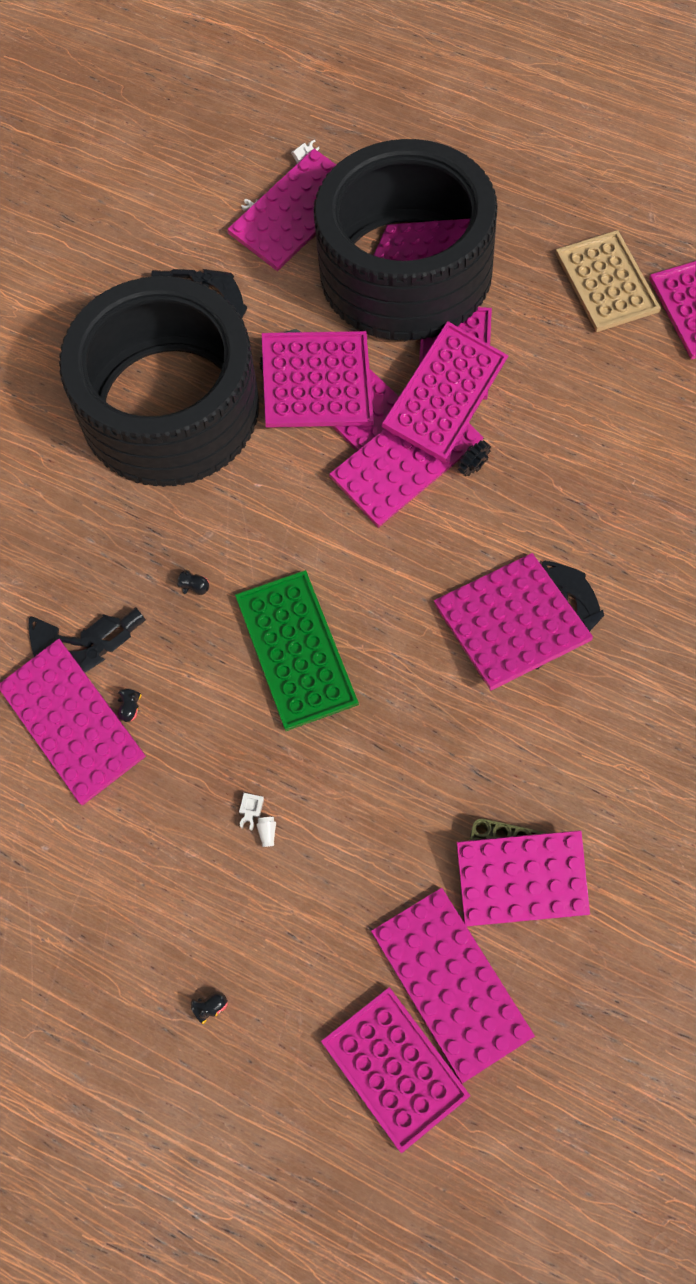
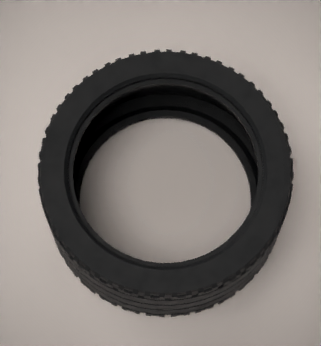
M397 139L376 143L350 154L334 166L331 172L326 175L322 185L318 188L314 201V223L320 279L327 302H330V307L347 324L360 331H366L368 335L388 340L408 341L426 339L439 335L447 321L458 327L478 310V306L482 305L486 294L489 292L492 280L498 205L495 189L492 182L489 181L490 178L473 159L441 143L420 139ZM470 219L466 231L458 241L446 250L423 259L410 261L384 259L371 255L355 245L368 232L391 223Z
M151 276L133 279L114 286L96 296L95 299L91 300L81 309V312L71 322L70 327L66 331L67 334L63 338V344H61L62 352L59 354L61 382L89 447L98 460L102 461L104 466L109 467L112 472H117L119 476H124L127 480H133L135 483H143V485L150 484L162 487L185 485V483L202 480L220 471L230 461H233L236 455L241 453L242 448H245L246 442L250 440L251 434L254 432V426L257 424L259 415V395L247 329L240 314L236 312L235 307L230 305L228 300H225L221 294H217V291L199 282L180 277ZM171 351L192 353L211 361L221 370L216 383L205 396L193 405L168 415H132L120 411L106 402L112 384L127 367L144 357L156 353Z

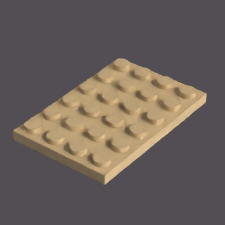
M618 230L556 249L555 254L596 332L660 312V305Z

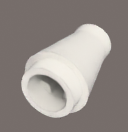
M274 817L258 818L256 825L262 847L274 846L276 828Z

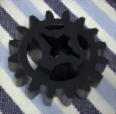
M480 440L478 444L475 443L474 446L468 447L465 454L461 456L458 471L465 477L467 475L470 476L475 471L478 472L484 463L488 461L491 446L486 441Z

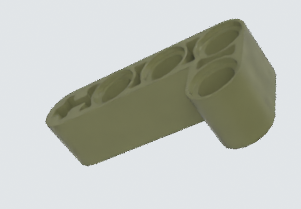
M478 819L473 824L470 840L499 838L496 835V832L499 830L504 831L507 837L543 834L546 832L487 819ZM483 826L486 829V833L479 834L476 831V827Z

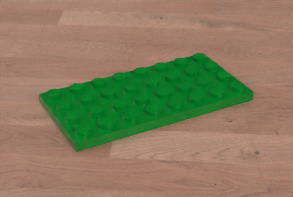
M306 570L235 595L285 732L359 705Z

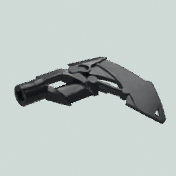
M173 269L171 271L152 270L151 276L153 277L172 276L189 278L191 281L208 286V288L210 286L216 289L225 300L230 302V305L235 307L241 319L247 311V306L243 303L241 292L233 279L234 275L232 273L203 269L204 273L185 269Z
M543 561L542 567L568 601V595L575 599L577 606L576 614L590 632L604 617V611H600L597 597L585 579L586 574L566 565Z
M136 607L121 619L102 614L103 617L88 629L81 631L79 638L59 635L58 627L31 616L28 621L33 655L35 657L58 639L63 643L85 647L87 649L69 652L86 673L106 660L101 656L107 652H113L131 637V632L145 622L146 619ZM117 627L124 628L111 641L102 640Z

